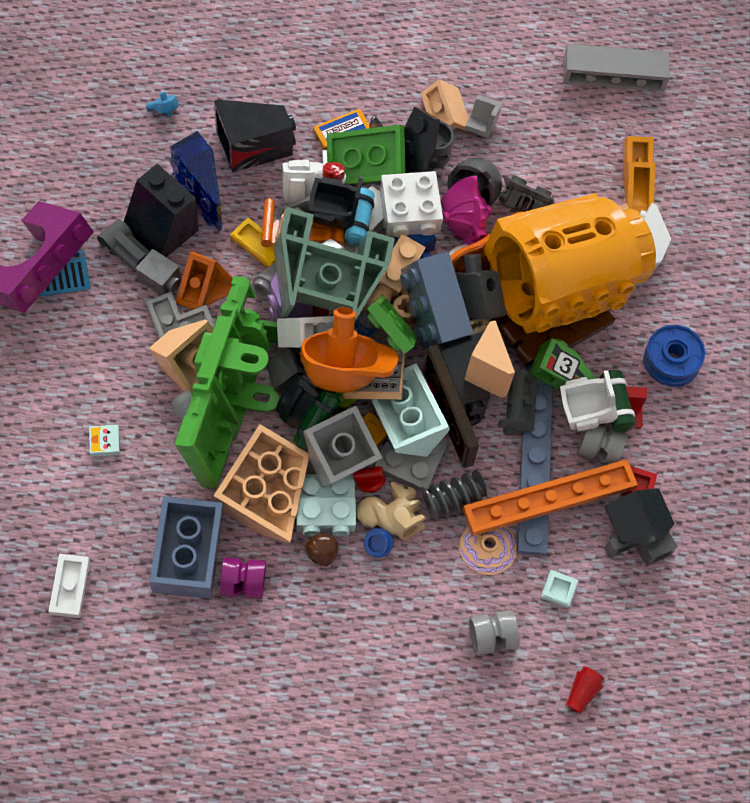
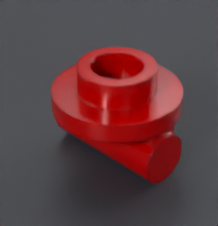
M382 466L360 469L353 473L354 481L357 482L359 490L363 492H376L381 489L386 481Z

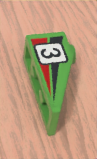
M553 338L540 346L529 371L532 376L561 391L560 386L565 385L570 380L580 379L581 377H587L588 380L596 379L576 351L569 348L566 342Z

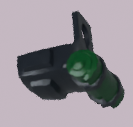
M296 374L283 390L275 410L288 426L297 430L293 439L295 444L302 450L308 451L303 431L348 408L340 406L342 399L336 392L314 386L306 374Z

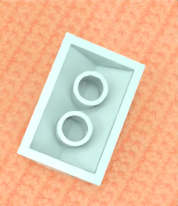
M417 363L404 368L402 400L370 399L396 453L427 457L450 430Z

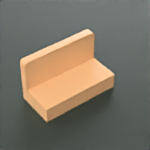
M439 79L420 93L426 112L447 123L452 130L459 128L466 131L465 126L469 117L460 91L456 86Z

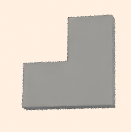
M171 291L145 301L159 338L164 336L169 330L202 320L209 321L214 330L215 324L207 304L180 314Z

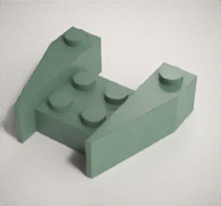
M286 207L279 220L274 241L282 316L287 318L295 306V301L330 311L340 307L351 308L357 313L356 321L390 265L395 238L367 231L359 243L357 254L310 241L309 236L314 215Z

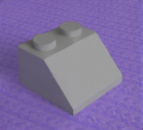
M353 406L303 431L310 462L323 488L382 459L357 406Z

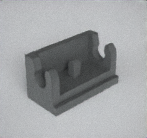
M523 368L515 371L508 391L506 419L498 422V428H503L505 435L534 431L537 379Z

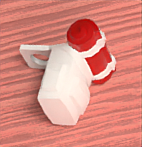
M322 150V163L309 162V160H292L282 163L281 178L284 203H292L310 196L315 178L338 179L342 181V184H345V167L336 162L328 163L327 150Z

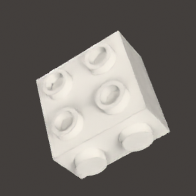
M436 171L381 176L380 194L386 236L400 238L401 234L405 236L413 234L429 236L441 232L443 215Z

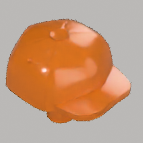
M348 307L335 309L333 311V328L306 338L300 348L301 362L311 383L316 387L339 393H349L364 388L376 377L384 378L391 376L396 370L399 360L397 352L392 347L357 334L354 330L357 313Z

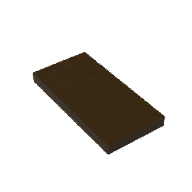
M436 344L427 349L423 372L427 382L434 390V398L449 426L448 434L462 468H468L474 465L479 443L440 348Z

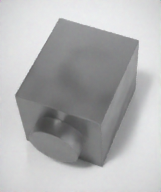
M154 249L135 268L137 280L159 295L169 291L174 292L180 285L179 266Z

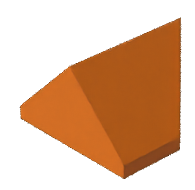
M191 251L175 302L192 310L206 304L209 306L228 296L233 278L216 260Z

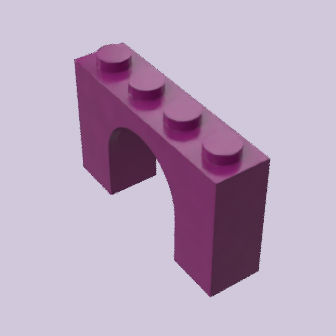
M38 201L21 221L34 238L44 243L39 251L27 261L9 267L0 265V305L22 313L29 309L94 233L81 213Z

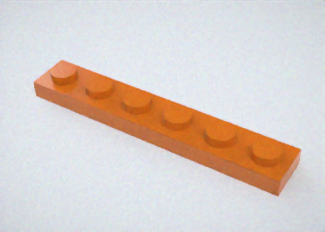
M625 459L464 505L462 510L471 535L475 536L636 489L638 484L628 460Z

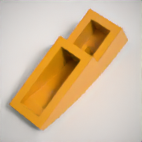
M627 136L623 139L625 203H627L628 208L640 214L641 210L647 211L651 203L654 204V137Z

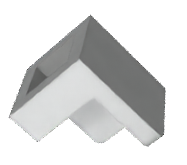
M478 95L465 130L489 138L496 126L503 103Z

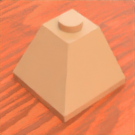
M207 320L169 330L149 348L162 370L183 391H190L191 394L193 393V384H200L196 378L197 370L194 361L204 332L213 333V328Z

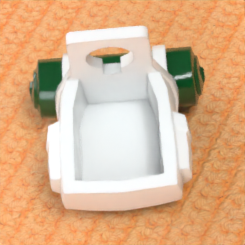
M607 370L600 375V379L588 380L587 377H581L580 379L567 381L565 385L560 386L563 407L571 430L584 431L594 429L603 423H611L613 430L620 433L628 432L636 427L635 413L629 401L626 389L627 383L622 371Z

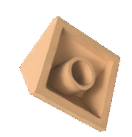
M491 321L471 355L464 380L503 398L508 394L515 371L496 321Z

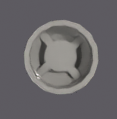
M599 424L597 428L585 430L577 455L590 460L597 457L600 463L604 465L618 462L628 433L615 432L613 428L607 431L605 425Z
M512 610L495 612L491 618L487 614L469 617L470 636L473 650L477 656L493 653L497 647L501 651L519 648L518 625Z

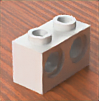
M334 316L277 319L278 347H301L306 338L333 328Z

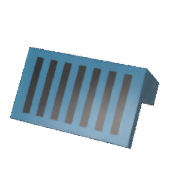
M85 250L77 251L40 296L91 289Z

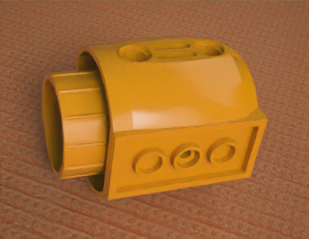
M597 193L499 218L484 249L490 262V270H496L499 274L506 313L512 321L523 326L526 334L534 331L544 332L553 327L568 325L585 318L595 317L599 313L610 309L615 311L626 305L630 294L635 290L636 284L644 282L651 277L656 264L655 243L645 219L637 211L631 208L622 210L612 200L598 197Z

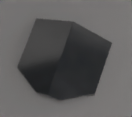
M659 488L636 490L605 505V510L619 543L649 545L662 541L675 524Z

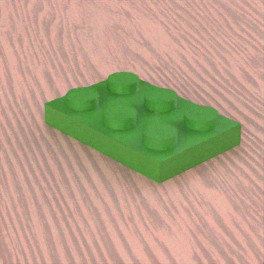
M392 125L327 134V162L340 163L345 167V184L350 186H357L359 176L363 177L362 185L381 183L382 175L405 173L404 126Z
M381 294L367 308L370 312L367 316L377 329L382 327L387 332L388 337L386 339L395 351L401 349L405 354L414 347L418 338L417 334L387 298Z

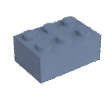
M449 251L416 260L401 269V285L404 290H407L410 299L408 302L409 311L412 317L416 319L418 326L416 330L419 342L424 345L425 350L436 344L439 345L474 334Z
M163 496L149 581L152 593L212 599L224 516L222 502Z

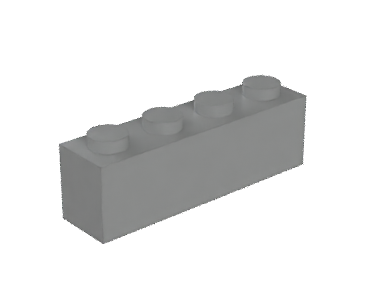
M567 44L564 54L563 83L665 91L670 78L669 52Z

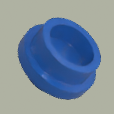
M383 528L370 530L364 539L365 550L369 555L376 558L387 556L394 544L392 535Z

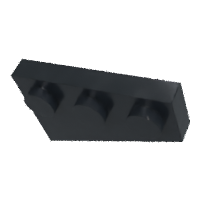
M419 107L413 108L404 127L405 173L432 172L430 170L431 158L436 148L440 119Z

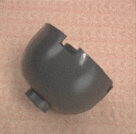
M468 158L455 166L448 175V190L464 178L477 176L481 197L491 207L500 196L502 189V178L497 167L483 158Z

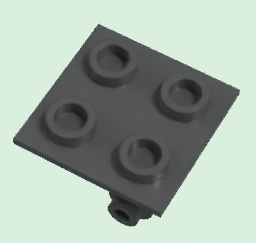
M513 175L512 178L504 176L505 186L508 188V191L503 190L499 196V200L503 202L502 205L515 210L521 196L523 197L518 205V212H520L526 198L530 201L525 212L530 210L533 202L535 204L532 210L555 204L554 198L551 197L552 193L547 189L537 186L535 190L527 186V181Z

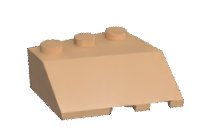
M259 424L214 494L212 501L222 502L225 514L259 534L290 543L309 454Z

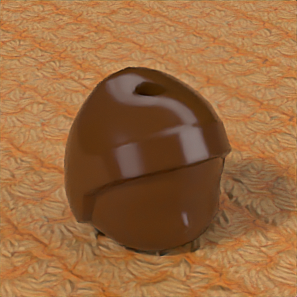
M323 533L313 536L305 545L306 555L317 565L325 567L335 560L339 550L337 540Z

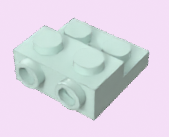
M305 474L296 514V532H302L304 536L309 537L320 534V532H332V535L338 537L348 536L350 532H355L356 500L353 474L324 488L317 474Z

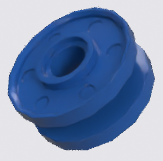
M677 324L665 325L657 329L649 338L643 360L645 369L651 378L662 385L679 387L692 382L698 375L704 363L706 352L703 341L690 328ZM670 353L677 355L679 358H673L670 356Z

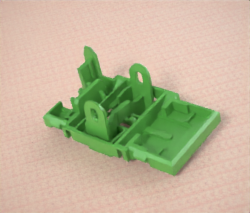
M233 276L227 300L220 308L223 316H217L213 333L204 332L194 361L197 370L196 378L200 384H193L190 405L175 441L176 448L201 487L215 489L218 486L232 441L238 437L246 409L270 412L276 408L280 399L279 393L274 387L255 383L258 373L264 370L268 364L269 357L267 352L271 349L270 343L278 344L277 322L260 320L261 316L257 312L249 309L244 310L247 298H256L247 277ZM257 394L267 395L270 397V400L268 402H260L254 400V396Z

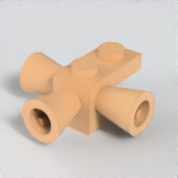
M401 234L393 248L390 265L362 309L367 315L370 314L367 308L381 294L389 302L390 300L395 301L400 293L408 295L407 290H404L401 285V269L419 260L426 247Z

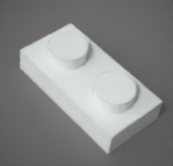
M59 554L48 611L50 615L73 618L81 617L90 565L89 557Z

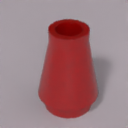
M583 666L581 671L576 673L569 698L565 705L581 714L584 708L604 687L602 683L605 678L596 671Z

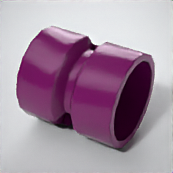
M224 557L220 596L237 597L240 593H243L246 598L263 599L266 560L249 559L247 563H243L241 558Z

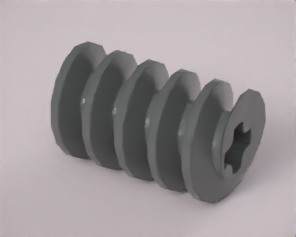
M474 470L471 476L468 473L462 474L461 480L458 477H452L450 484L446 480H442L439 483V487L434 483L430 484L428 491L422 487V495L428 512L435 521H438L439 511H442L448 518L450 517V508L453 507L456 513L460 514L461 504L468 505L472 501H482L483 497H487V489L481 473L478 470Z

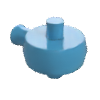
M161 92L160 98L154 102L146 103L147 111L156 110L160 114L166 113L167 117L172 116V111L179 106L176 96L167 95L166 92Z

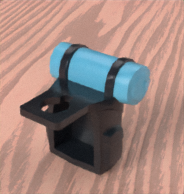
M362 176L358 178L357 188L342 184V181L338 179L315 178L310 193L308 213L314 215L313 223L343 229L345 231V241L350 245L359 247V243L367 231H370L369 223L375 205L374 192L361 187Z

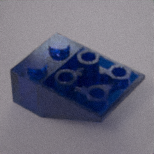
M196 131L170 146L171 159L169 161L173 168L171 176L196 198V206L198 205L203 211L202 216L209 226L214 225L218 231H221V203L213 149L201 134Z

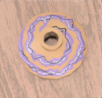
M507 526L475 536L471 535L470 529L467 527L460 538L459 550L463 561L470 569L479 574L495 575L504 572L512 565L516 558L517 543L513 533ZM491 540L495 546L487 548L484 542Z

